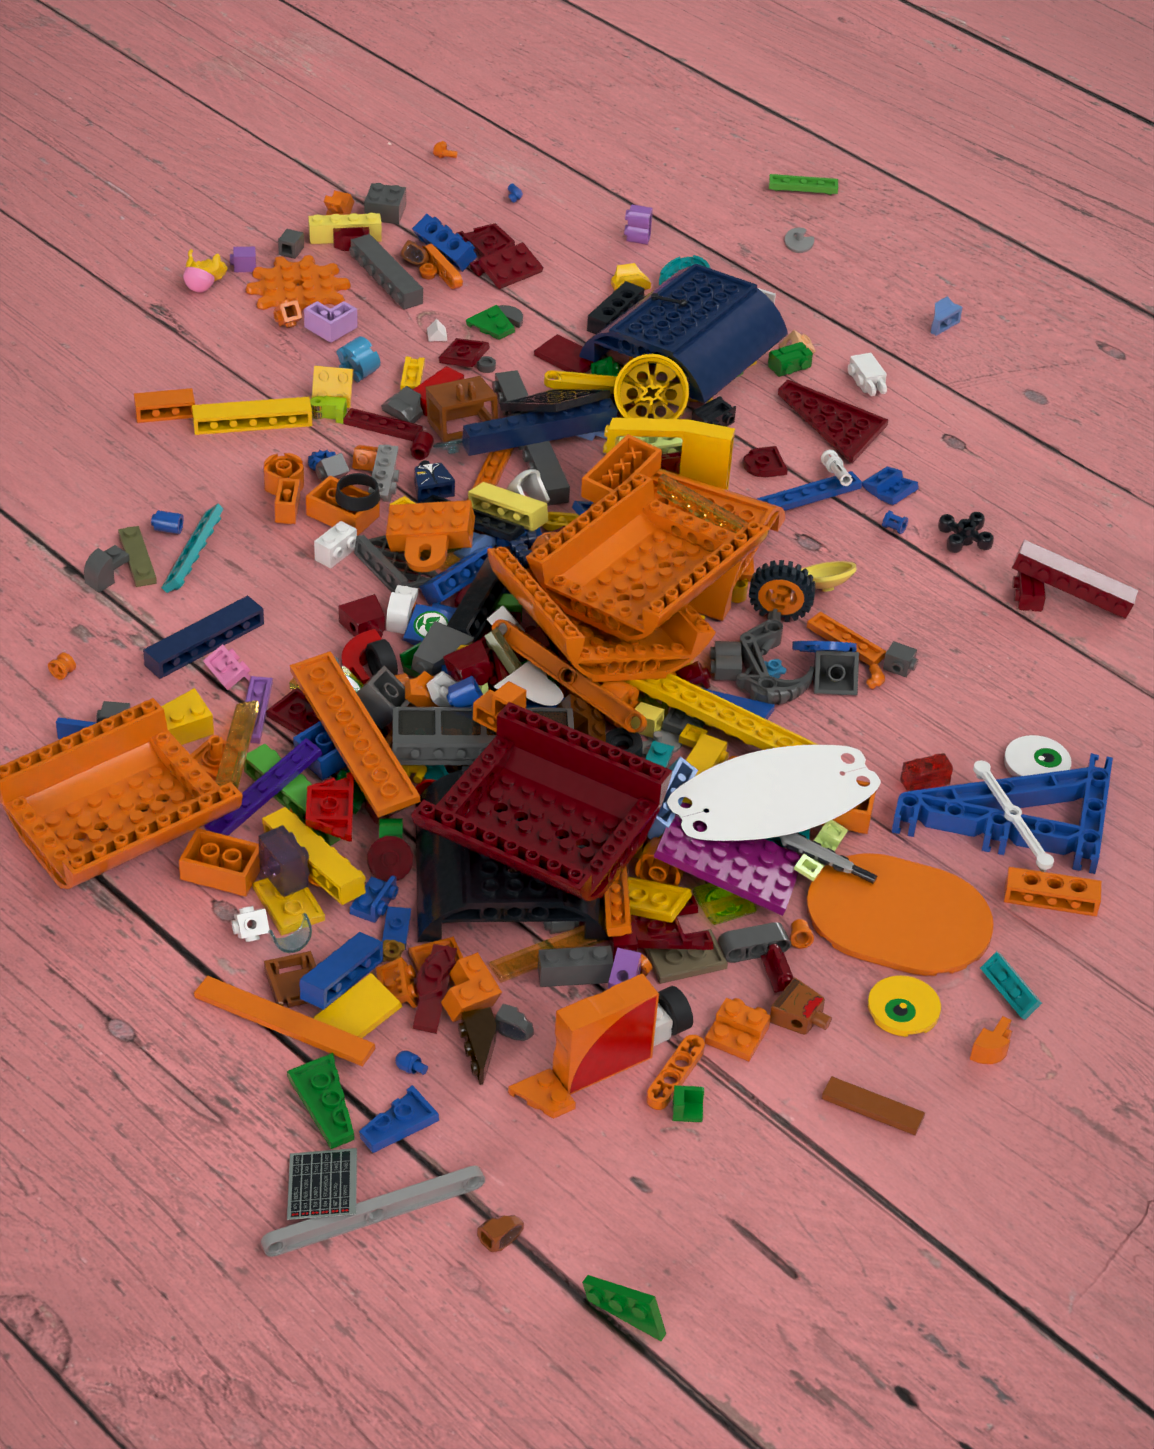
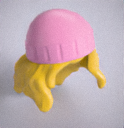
M190 249L183 278L190 290L202 293L207 291L213 285V282L221 279L226 274L228 268L221 261L219 254H215L212 260L206 259L196 262L192 257L193 250Z

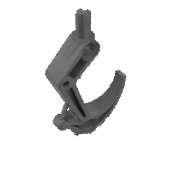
M773 609V611H769L767 621L740 636L741 657L746 671L737 675L736 685L741 689H745L750 694L752 700L781 705L787 703V701L795 700L808 689L813 679L815 667L810 666L805 676L794 680H784L769 676L762 656L766 655L770 649L781 644L783 624L780 622L781 612Z

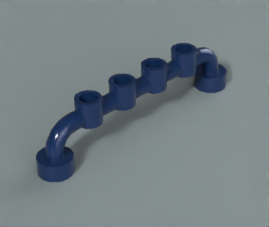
M528 531L526 536L510 541V550H512L515 558H518L519 563H522L525 569L530 568L526 556L532 552L528 548H531L537 539L535 531Z

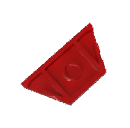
M351 772L347 773V778L337 781L335 778H331L323 783L307 786L306 826L352 842L354 777Z

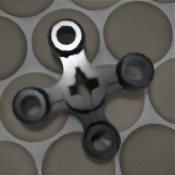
M973 512L970 514L969 519H961L959 523H956L954 517L949 514H943L938 522L939 530L944 533L951 531L955 533L950 535L947 540V549L950 552L958 553L962 550L963 546L971 545L973 541L977 542V546L981 550H989L993 546L994 536L992 533L986 531L978 533L976 531L981 530L984 526L985 516L981 512Z

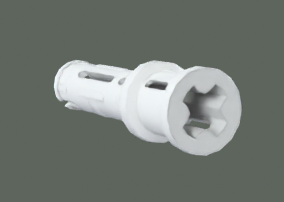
M834 450L824 451L821 455L822 464L826 466L830 473L835 474L843 486L850 485L853 479L843 467L842 459L838 457Z

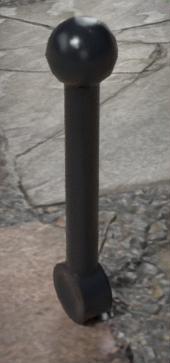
M657 293L651 294L652 300L668 301L680 304L682 307L687 305V301L684 299L676 300L659 296Z

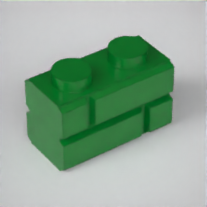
M803 342L795 343L770 351L768 367L778 377L810 368L813 354L809 348H806Z

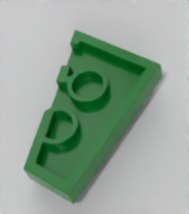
M587 1275L583 1280L582 1284L589 1302L659 1341L663 1340L666 1330L655 1296Z

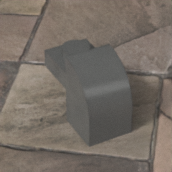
M116 545L105 551L97 548L85 563V584L98 593L115 583L114 570L130 561L129 554Z

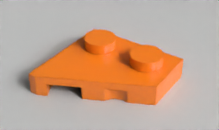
M550 1068L508 1086L510 1096L515 1097V1095L522 1097L527 1100V1105L542 1110L544 1114L553 1119L576 1108V1102Z

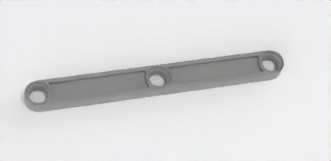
M478 1166L463 1168L357 1203L356 1214L316 1217L271 1231L263 1236L261 1244L267 1256H278L479 1189L486 1179Z

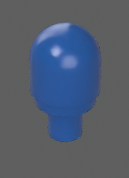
M401 1051L395 1058L396 1066L409 1074L418 1072L424 1075L428 1071V1066L421 1063V1058L410 1051Z

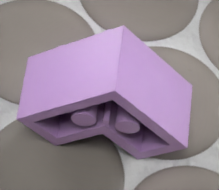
M317 301L304 308V327L332 343L357 328V308L343 301L330 309Z

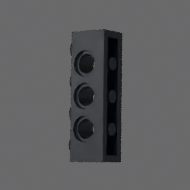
M625 281L588 315L587 331L597 334L644 298L645 288Z

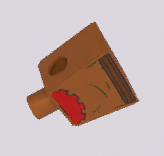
M794 977L771 1006L770 1023L805 1035L814 1025L827 1030L832 1017L823 1013L824 997Z

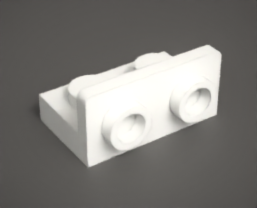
M440 672L426 684L432 701L440 707H451L446 695H448V687L457 683V681L445 672Z

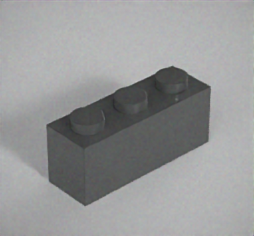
M611 946L539 950L538 975L540 987L608 983L614 963Z

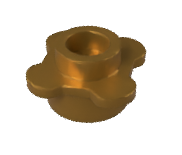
M384 940L383 962H392L401 958L405 945L396 940Z

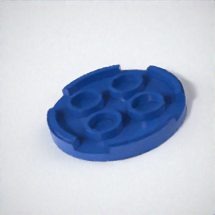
M793 641L792 649L793 651L799 650L800 652L813 653L816 650L856 652L857 644L832 641Z

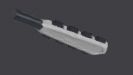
M798 832L779 836L782 845L791 851L805 854L812 859L818 860L823 865H830L839 872L851 873L872 884L877 879V875L856 866L853 862L849 861V858L838 855L829 848L822 847L820 843L814 840L811 841Z

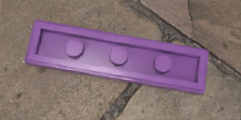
M251 676L237 736L238 742L260 744L273 678Z

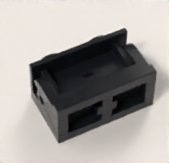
M719 396L693 410L692 420L727 427L735 422L736 406L732 407Z

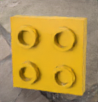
M315 365L312 398L316 396L347 398V408H351L354 369Z

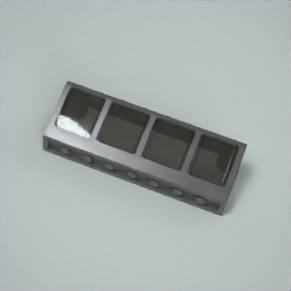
M393 707V753L401 765H471L497 734V732L473 721V707ZM526 708L574 729L572 708Z

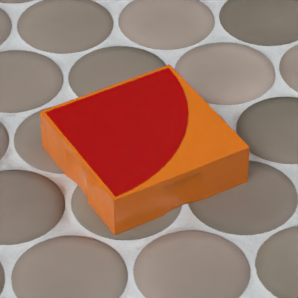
M643 973L614 985L600 994L584 998L556 1011V1047L553 1053L552 1071L570 1095L652 1058L659 993Z

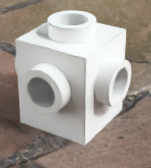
M253 906L240 908V913L234 914L235 920H231L234 935L238 934V938H245L246 942L260 939L259 935L270 933L266 910L263 908L254 910ZM251 920L252 925L248 928L247 923Z

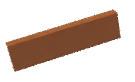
M831 1076L822 1093V1099L915 1136L925 1116L923 1111Z

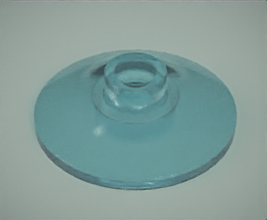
M462 438L436 443L432 446L436 449L448 450V454L460 452L459 448L463 446Z

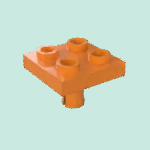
M212 735L190 755L217 784L221 785L244 764L243 755L247 754V752L228 743L222 737L219 738L218 735Z

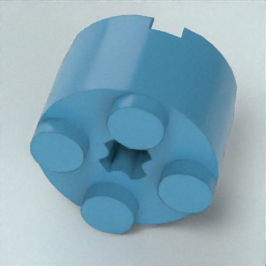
M362 336L353 339L336 351L341 363L339 368L354 369L353 379L356 382H360L375 372L381 365L377 351L373 352L370 348L373 345Z

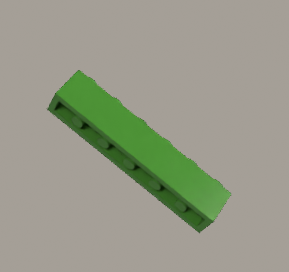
M263 744L243 755L244 772L254 781H257L282 758L275 750ZM299 774L273 798L288 810L291 808L293 813L306 825L307 786L312 784L303 774ZM311 828L318 836H322L330 846L341 840L338 837Z

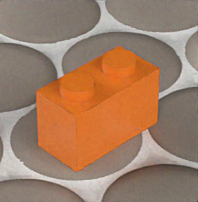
M279 478L274 503L275 523L296 524L300 503V479Z

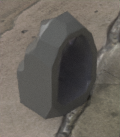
M502 1004L495 1019L497 1031L501 1035L513 1040L525 1041L534 1035L533 1023L526 1018L524 1013L519 1012L517 1007Z

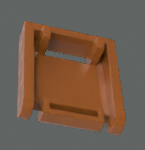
M311 951L264 961V970L276 1004L284 1006L283 1003H286L288 1008L308 1004V1002L300 999L299 982L303 975L316 967ZM297 965L302 967L299 970L279 974V969Z

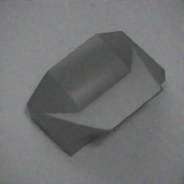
M407 386L381 405L384 412L398 420L415 423L424 415L420 406L421 394Z

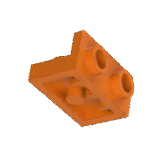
M356 446L353 452L352 468L373 471L378 447Z
M401 957L376 968L377 979L401 1004L408 1002L412 1008L418 1006L416 985L414 983L416 972L411 964L408 965Z

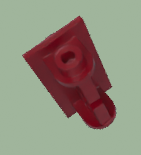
M772 944L768 948L767 955H761V960L773 991L776 993L784 991L794 977L781 947L777 946V944Z

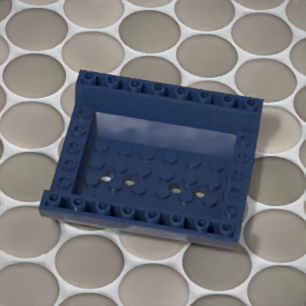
M695 263L691 267H686L676 272L590 338L582 347L579 357L596 362L610 350L633 358L645 354L665 356L679 365L685 376L689 378V398L706 403L787 336L788 331L779 310L767 295L757 288V284ZM657 293L659 296L676 300L684 299L687 301V305L682 307L680 304L668 301L652 300L651 294Z

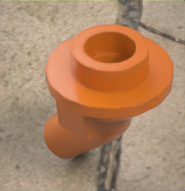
M445 141L434 145L433 154L439 158H457V151L447 150V143Z

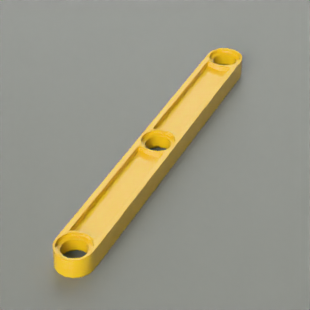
M550 370L544 374V385L553 389L610 390V394H614L617 376ZM626 377L623 381L633 386L636 383L629 377ZM637 378L640 383L647 381V379ZM657 380L659 383H665V382H666V381ZM670 381L668 384H669V387H671V386H674V385H676V384H679L680 382H671V381ZM651 388L648 389V394L645 397L651 396L655 398V393L658 390L652 391ZM630 389L627 392V396H638L636 390ZM669 390L665 396L667 399L674 400L677 394L675 391ZM688 396V401L698 402L697 400L691 399Z

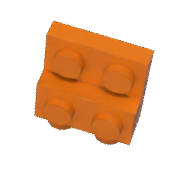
M726 998L716 1013L715 1022L705 1036V1044L749 1062L769 1029L771 1015H768L766 1010L761 1007L753 1009L746 1006L739 998L732 1000Z

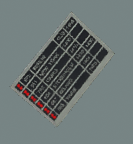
M357 1148L290 1153L287 1220L356 1214Z

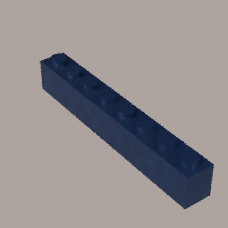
M611 398L558 412H530L463 425L462 445L467 454L472 456L604 431L606 425H610L612 418H617L618 409Z

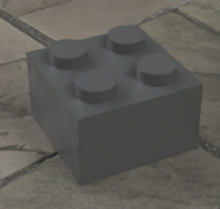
M371 183L364 201V214L380 213L381 222L399 224L406 207V187Z
M385 665L356 692L373 721L381 730L393 721V707H407L410 703L405 699V686Z

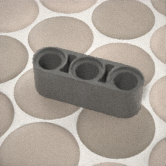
M779 922L727 931L718 939L724 957L730 963L761 958V955H767L768 948L772 944H777V946L781 947L782 952H786L791 946L787 933Z

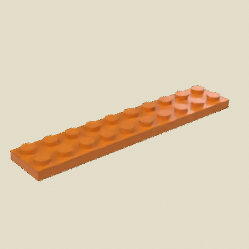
M331 651L290 665V672L377 817L379 818L421 802L419 793Z

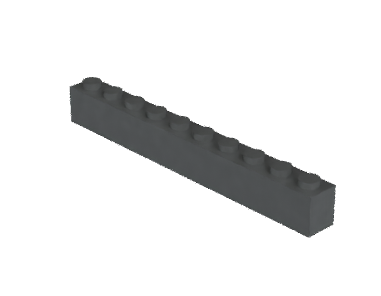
M518 370L495 373V381L492 382L494 393H497L499 404L529 396ZM503 411V414L509 417L534 411H521V413L509 414V411ZM550 441L519 446L518 449L522 450L523 460L528 464V470L534 469L540 472L541 480L550 498L547 506L569 503L570 486Z

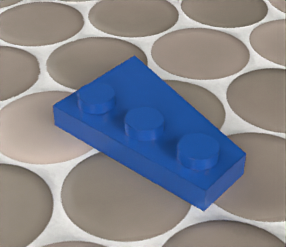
M413 1085L407 1089V1094L403 1098H397L391 1103L392 1107L388 1111L379 1113L359 1131L360 1139L372 1153L439 1121V1113Z

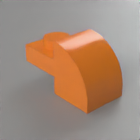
M1002 1016L993 1032L983 1028L973 1043L970 1060L980 1064H995L1002 1061L1007 1056L1012 1031L1009 1030L1011 1019Z

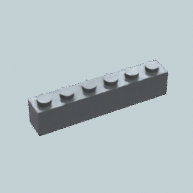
M370 234L351 239V247L349 249L351 257L355 258L360 266L377 281L378 285L385 289L386 293L404 310L423 304V287Z

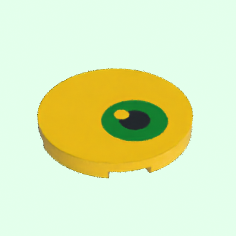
M900 975L884 978L873 986L868 997L867 1007L875 1020L874 1023L884 1031L897 1036L908 1037V1034L927 1033L934 1028L940 1017L941 1002L939 996L931 986L914 977Z

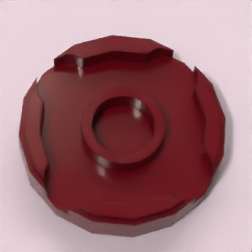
M384 836L377 839L371 845L367 853V864L370 872L376 878L387 882L393 875L397 877L398 881L410 872L413 866V852L405 840L397 836Z

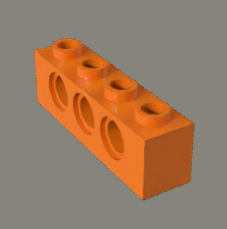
M1008 867L1005 880L1004 902L1097 917L1101 903L1102 881Z

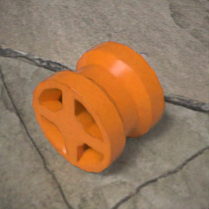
M62 652L57 656L56 660L53 659L48 663V669L55 678L62 680L67 677V673H71L76 669V663L69 654Z

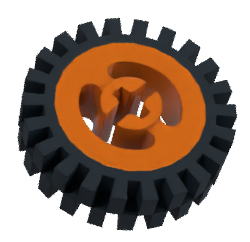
M775 560L770 561V567L765 563L762 565V569L758 567L756 573L752 575L749 589L750 603L754 605L753 609L755 611L760 610L759 614L761 616H764L766 613L768 614L773 609H777V612H781V617H784L785 622H790V617L796 621L798 616L802 618L806 612L809 613L813 606L816 589L813 576L811 574L808 575L806 568L801 571L802 566L800 564H797L794 568L792 561H789L788 565H784V560H779V565H776Z

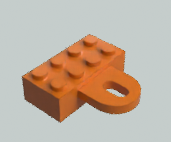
M471 500L390 505L386 528V539L390 552L405 551L406 563L410 569L416 572H430L443 565L447 558L448 549L472 548L475 515ZM423 550H431V556L428 560H420Z

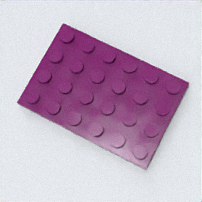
M682 802L680 806L690 808L692 805ZM678 814L675 815L669 828L666 827L654 854L655 858L783 916L799 873L794 870V867L802 857L801 855L765 839L739 841L696 839L685 834L681 827L682 819ZM695 821L693 828L698 832H704L707 829V825L703 821Z

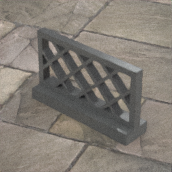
M360 535L356 538L354 554L391 592H395L397 585L419 588V586L438 575L435 570L416 572L410 569L406 563L396 561V559L406 561L405 555L385 550V548L389 549L386 535L371 539ZM407 571H412V572H416V573H419V574H418V575H415V574L407 573ZM424 574V575H428V576H431V577H430V578H427V577H423V576H421V575Z

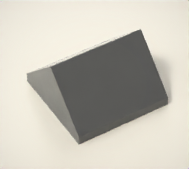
M816 650L813 665L815 667L813 674L814 694L857 695L859 652Z

